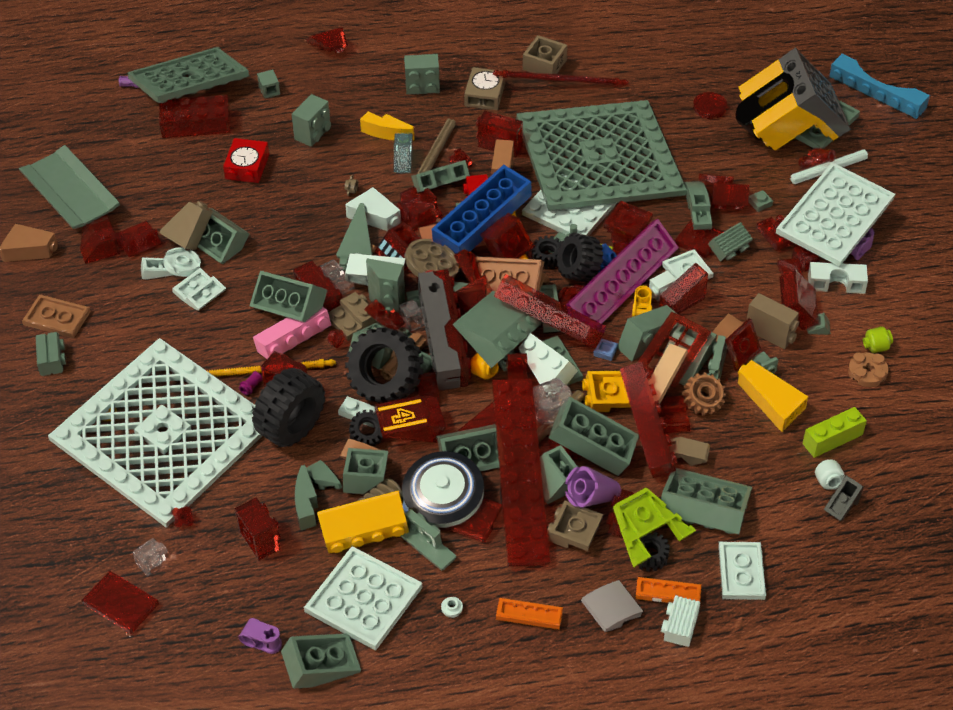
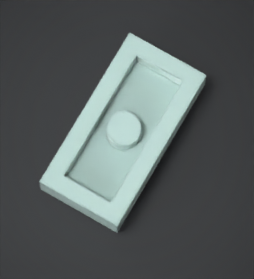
M347 396L338 413L340 416L352 420L353 416H356V413L359 411L362 413L363 410H366V412L373 410L374 414L378 412L379 417H381L382 410L379 411L378 407ZM369 422L363 423L364 425L374 428V425Z

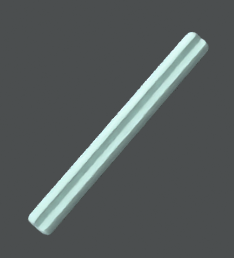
M864 149L794 173L791 175L790 180L793 184L812 179L822 175L832 162L841 167H846L866 160L868 153Z

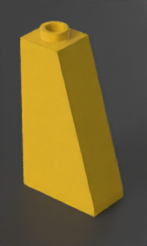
M751 360L739 369L738 384L780 431L783 432L806 409L807 395Z

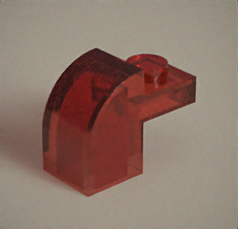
M527 353L507 354L509 397L528 396Z

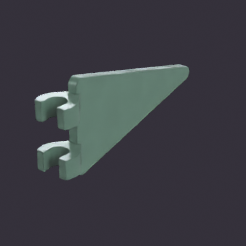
M364 203L358 205L336 254L337 258L340 259L341 271H346L350 254L372 255Z

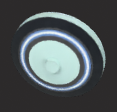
M450 451L434 452L421 457L408 469L402 483V495L408 511L411 509L416 514H422L426 522L431 526L451 527L468 520L478 510L484 497V481L479 468L468 457Z

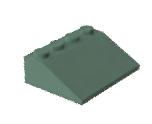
M492 291L453 325L492 368L542 323L528 308Z
M673 467L663 489L661 500L667 504L666 508L673 514L677 513L682 517L681 520L686 523H696L709 529L724 530L728 534H739L752 487Z

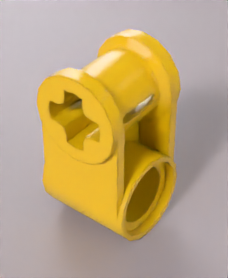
M639 286L635 289L632 317L652 310V291L649 287Z

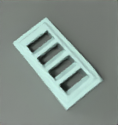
M142 258V279H153L174 274L163 268L164 258Z

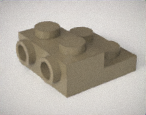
M356 292L341 299V305L328 312L331 325L347 341L352 339L353 333L378 322L377 308L374 305L369 306L366 297L363 294L358 295Z
M564 501L562 507H558L555 512L554 523H550L546 534L549 535V542L565 548L573 545L588 551L603 520V514L584 507H576L570 502Z

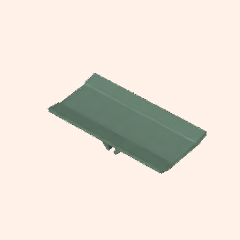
M66 145L31 165L19 168L22 174L72 229L83 227L113 211L120 205L119 201Z

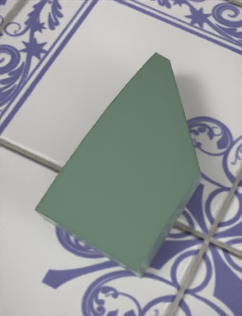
M319 460L306 467L310 480L318 484L319 490H325L328 486H335L336 489L342 488L338 478L323 461Z

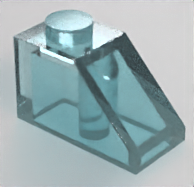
M395 133L394 173H411L413 156L412 134Z

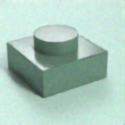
M764 190L748 196V202L757 212L773 206V200Z

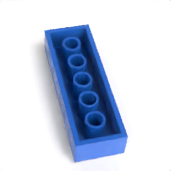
M506 165L501 166L431 229L433 242L442 246H448L456 254L458 260L461 261L532 196L531 181Z

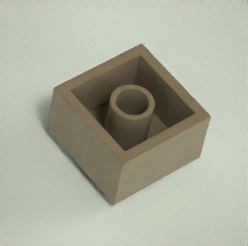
M537 35L523 54V70L553 80L567 61V45Z

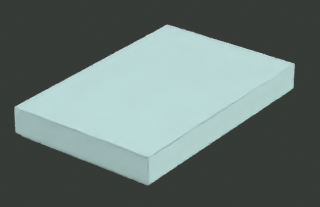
M719 542L722 599L765 600L766 590L761 542Z

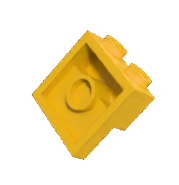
M626 371L587 372L586 378L582 381L583 391H587L585 396L586 406L597 412H610L611 408H630L632 402Z

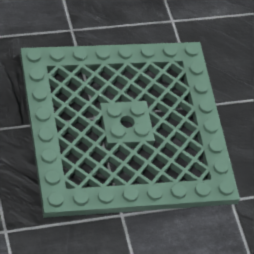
M648 100L516 114V120L548 211L686 195V187Z

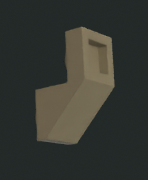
M684 437L665 440L661 458L664 461H669L682 457L690 466L705 463L708 460L710 445Z

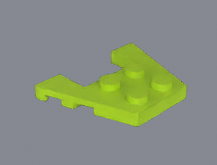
M647 487L616 503L613 507L633 567L638 566L651 557L640 541V538L665 524L669 526L678 541L685 539L696 531L691 525L687 526L681 520L682 517L677 513L673 514L666 508L667 504Z

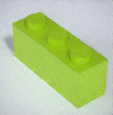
M853 407L806 429L803 445L815 458L862 436L867 420L856 407Z

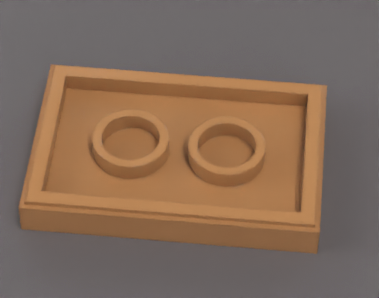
M39 294L22 320V323L28 327L51 333L57 332L59 335L74 338L91 311L90 307Z

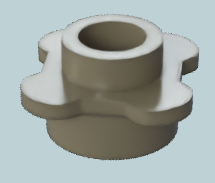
M353 175L345 182L344 188L347 190V196H350L351 193L356 194L358 189V180L353 179Z

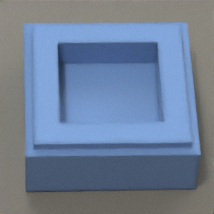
M600 338L594 350V356L612 361L618 343Z

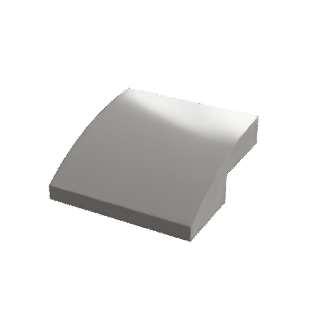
M619 580L592 591L581 600L604 632L620 628L625 621L638 618L643 613V610Z

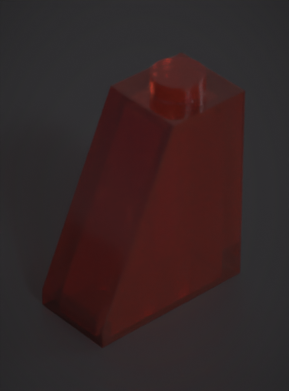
M697 263L693 264L660 295L659 307L667 305L674 312L680 314L704 300L706 297L708 273Z

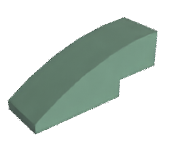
M305 465L300 467L295 485V505L300 530L316 526L313 509L318 508L317 495Z

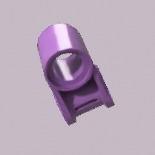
M872 228L869 229L850 253L854 256V259L859 260L872 247L874 230Z
M254 618L248 620L239 635V640L244 645L254 647L269 654L277 653L282 648V640L279 638L278 628Z

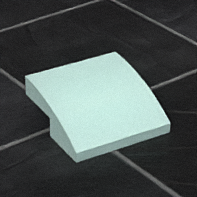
M199 268L176 285L172 292L190 307L199 311L223 293L226 288L214 276L210 277Z

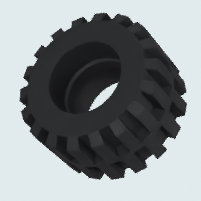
M571 233L564 238L557 255L559 273L567 279L581 282L591 281L597 275V272L600 271V266L603 262V247L600 241L595 237L579 233Z

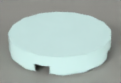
M179 247L166 252L163 264L165 269L171 274L187 277L200 268L201 260L194 251H187L185 248Z

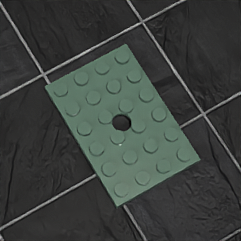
M218 47L128 72V79L157 103H164L173 98H181L186 94H195L200 90L211 89L213 86L225 85L230 81L242 80L244 77L249 76L248 69Z

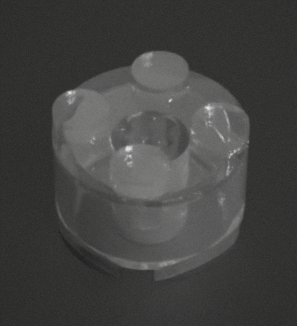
M552 379L532 389L534 416L542 424L546 422L553 426L561 406L569 397H572L570 388L562 383L560 379Z

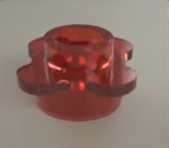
M185 506L172 510L171 513L175 519V527L191 526L194 523L190 507Z

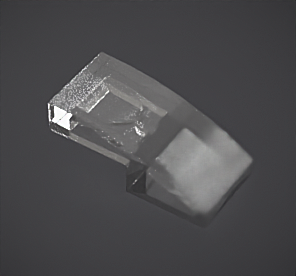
M334 259L318 267L323 278L338 296L355 289L353 282L344 281L345 274L343 268Z

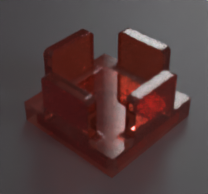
M415 186L400 193V202H397L395 206L400 209L401 221L412 232L435 222L437 218H443L442 212L437 207V197L428 188L424 189V193L422 192L418 195Z
M620 201L604 222L603 228L611 233L612 242L627 247L629 239L634 240L648 226L653 218V214Z

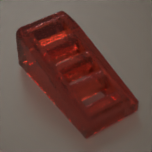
M465 249L454 254V258L470 283L480 287L484 286L475 254Z

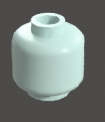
M835 460L822 461L815 469L817 480L827 490L837 489L845 477L844 471Z

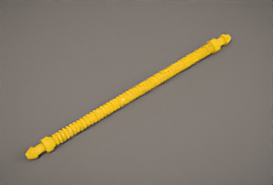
M319 359L315 360V362L271 364V366L261 365V367L249 366L246 368L207 370V372L214 377H223L226 375L251 374L254 371L259 373L277 372L288 368L310 369L312 367H320L321 369L325 368L324 366H334L336 361L333 359L326 361Z

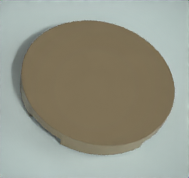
M432 239L415 240L409 244L405 252L406 265L417 277L418 273L434 270L445 278V283H448L458 273L459 260L456 254L448 246L432 242Z

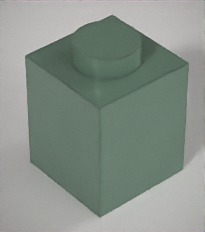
M274 70L257 73L259 88L264 99L280 95L279 81Z

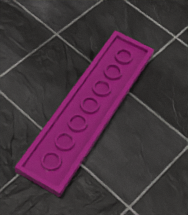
M658 219L654 220L565 306L587 335L592 334L679 247Z

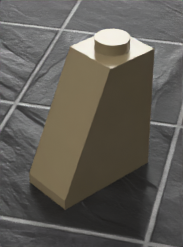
M188 202L159 233L185 249L196 250L213 211L207 208L208 205L204 202Z

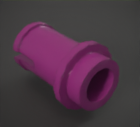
M254 371L248 379L242 381L239 386L241 393L244 395L251 394L253 389L263 380L261 374Z

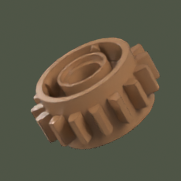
M697 373L694 378L690 377L684 385L686 389L682 393L685 396L684 403H687L688 408L694 410L695 414L702 413V416H705L706 413L712 415L725 403L723 399L726 396V393L723 392L725 387L721 385L720 379L714 378V375L710 376L703 373L700 376ZM701 391L705 392L708 397L703 396Z

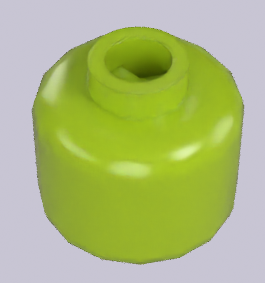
M883 326L867 330L865 338H863L865 349H869L873 354L889 350L891 344H893L891 331L889 329L886 330Z

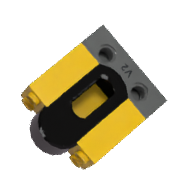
M797 48L788 52L739 87L742 102L736 109V121L756 140L763 141L767 147L770 146L775 151L813 125L819 128L824 136L830 137L833 141L851 129L831 83Z

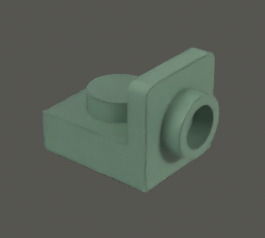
M764 351L748 358L747 364L752 360L773 374L777 371L778 358L770 359Z

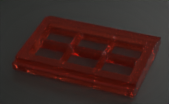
M671 312L635 365V368L652 376L654 369L648 367L656 354L661 357L664 353L658 350L665 339L668 338L676 342L674 345H681L688 349L683 363L670 384V387L676 388L711 335V331L675 312ZM676 323L686 327L678 339L669 335ZM689 329L698 333L691 345L681 341Z

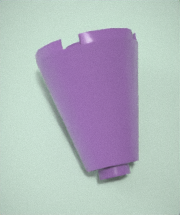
M586 466L574 468L569 473L565 483L568 485V491H565L568 501L573 506L580 508L614 501L621 492L617 481Z

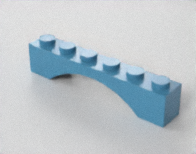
M841 54L831 64L829 77L917 119L927 108L930 95L916 88H900L879 82L865 73L857 60Z

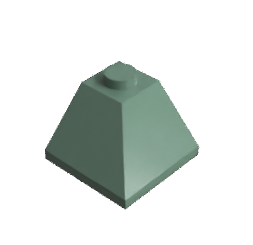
M348 448L343 471V493L364 494L384 481L388 451Z

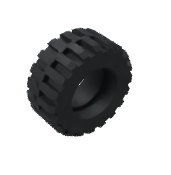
M380 327L367 330V334H360L358 336L359 341H353L351 344L352 350L351 352L348 351L346 357H349L348 362H345V368L349 370L346 376L348 380H352L350 383L352 389L357 390L359 396L373 402L396 403L397 400L402 401L406 399V394H412L415 391L414 385H419L421 380L418 377L419 374L423 375L424 370L420 368V364L424 362L423 357L418 355L421 353V350L418 346H415L416 342L409 338L407 334L390 328ZM388 347L395 352L398 367L396 374L389 382L380 384L373 377L371 365L376 353Z
M288 368L282 370L280 374L273 376L271 381H268L267 386L260 392L252 412V422L255 430L279 447L292 446L294 443L300 442L301 438H304L309 430H312L315 426L314 424L316 420L318 421L320 412L324 408L323 403L325 402V391L319 381L300 369Z

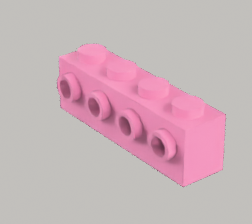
M322 307L305 322L287 317L255 335L253 339L257 352L270 361L284 352L293 349L296 345L308 340L315 334L324 331V329L331 326L328 310Z

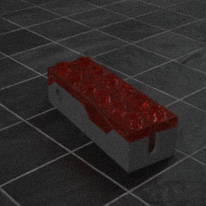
M448 269L428 270L424 273H418V295L437 391L467 387L468 379H471L470 358H467V342L464 341L461 333L453 325L461 318L460 308H457L456 304L458 303L457 293L453 290L454 279L453 276H449Z

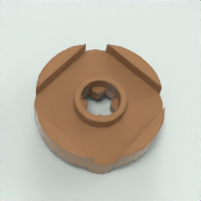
M855 353L849 363L848 373L852 380L854 378L858 381L859 385L876 387L880 385V382L886 380L888 365L881 354ZM864 368H870L871 372H867V369Z

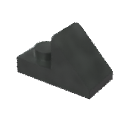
M846 475L824 510L840 521H843L852 506L858 505L864 486Z

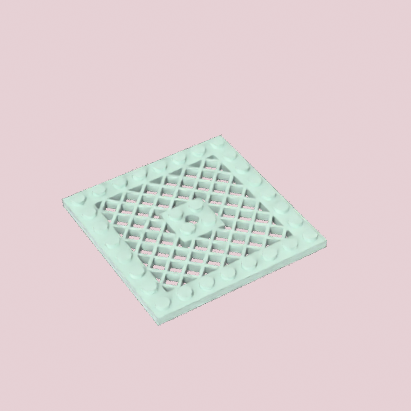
M159 338L52 431L48 438L52 443L167 528L253 446L262 435L255 430L252 422V412L256 405ZM166 370V375H156V371ZM170 381H181V385L170 386ZM153 382V387L142 388V383ZM156 382H167V386L156 387ZM184 391H195V395L184 396ZM170 392H181V396L170 397ZM156 393H167V397L156 398ZM142 394H153V398L142 399ZM128 395H139V399L128 400ZM209 401L210 406H199V402ZM195 402L196 407H185V403ZM181 403L182 408H171V404ZM159 404H167V408H166L165 406H163V405H160V406L157 408V405H159ZM153 405V410H143V406ZM139 406V411H129V407ZM125 407V412H114V408ZM224 411V416L213 417V412ZM210 412V417L199 418V413ZM196 413V418L185 419V414ZM139 417L140 422L129 423V418ZM125 418V423L115 424V419ZM111 419V424L100 425V420ZM228 422H239V426L228 427ZM214 423H225V427L214 428ZM200 424H211V428L200 429ZM191 425H197V429L191 430ZM160 427L168 428L165 432L158 431ZM134 429L135 434H129V430ZM125 430L126 435H115V431ZM111 431V436H101V432ZM97 432V437H86V433ZM225 434L226 439H214V435ZM211 435V440L200 441V436ZM197 436V441L186 442V437ZM140 440V445L129 446V441ZM126 441V446L115 447V442ZM101 443H111V447L101 448ZM212 447V452L201 453V448ZM198 448V453L187 454V449ZM183 449L184 454L172 455V450ZM155 451V456L144 457V452ZM140 452V457L130 458L129 453ZM126 453V458L115 459V454ZM107 454H112V459ZM187 460H198V465L187 466ZM173 461H184V466L173 467ZM169 462L170 467L159 468L158 463ZM155 463V468L144 469V464ZM141 464V469L130 470V465ZM120 465H126V470ZM173 473H184L185 478L173 479ZM159 474H170V479L159 480ZM155 475L156 480L145 481L144 476ZM135 476H141V481ZM159 486H170L171 491L159 492ZM150 487H156V492Z

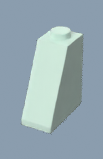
M374 187L345 204L346 216L349 219H353L358 205L364 203L367 225L388 231L401 223L400 209Z

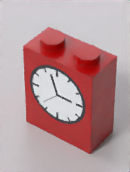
M234 138L223 165L225 179L259 183L269 157L268 142Z

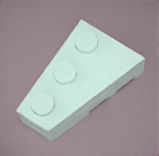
M359 253L350 254L344 281L368 286L367 258L402 264L403 266L405 265V258L362 255Z
M531 333L518 347L542 389L552 400L558 396L578 372L566 358Z

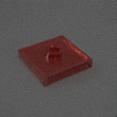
M691 219L677 236L675 243L677 246L688 251L695 249L699 256L707 258L712 252L708 243L713 238L722 234L723 231L714 227L712 229L694 230Z

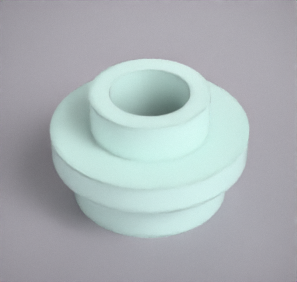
M448 597L442 602L441 609L447 617L455 618L462 612L463 604L456 597Z

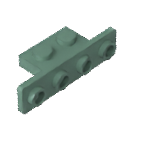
M410 509L405 514L409 532L404 533L400 537L443 571L456 559V555L442 544L440 530L435 525L431 526L427 523L422 514H416Z

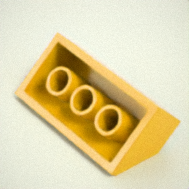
M399 490L317 512L329 554L342 552L352 546L361 547L367 543L380 542L393 536L399 537L409 532Z

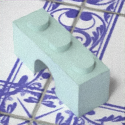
M810 262L808 272L809 291L828 292L829 283L837 281L845 285L846 293L865 294L868 283L867 265L841 264L839 267L833 263Z

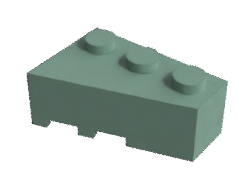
M665 305L628 318L617 349L629 360L634 361L671 337L680 324L682 317Z

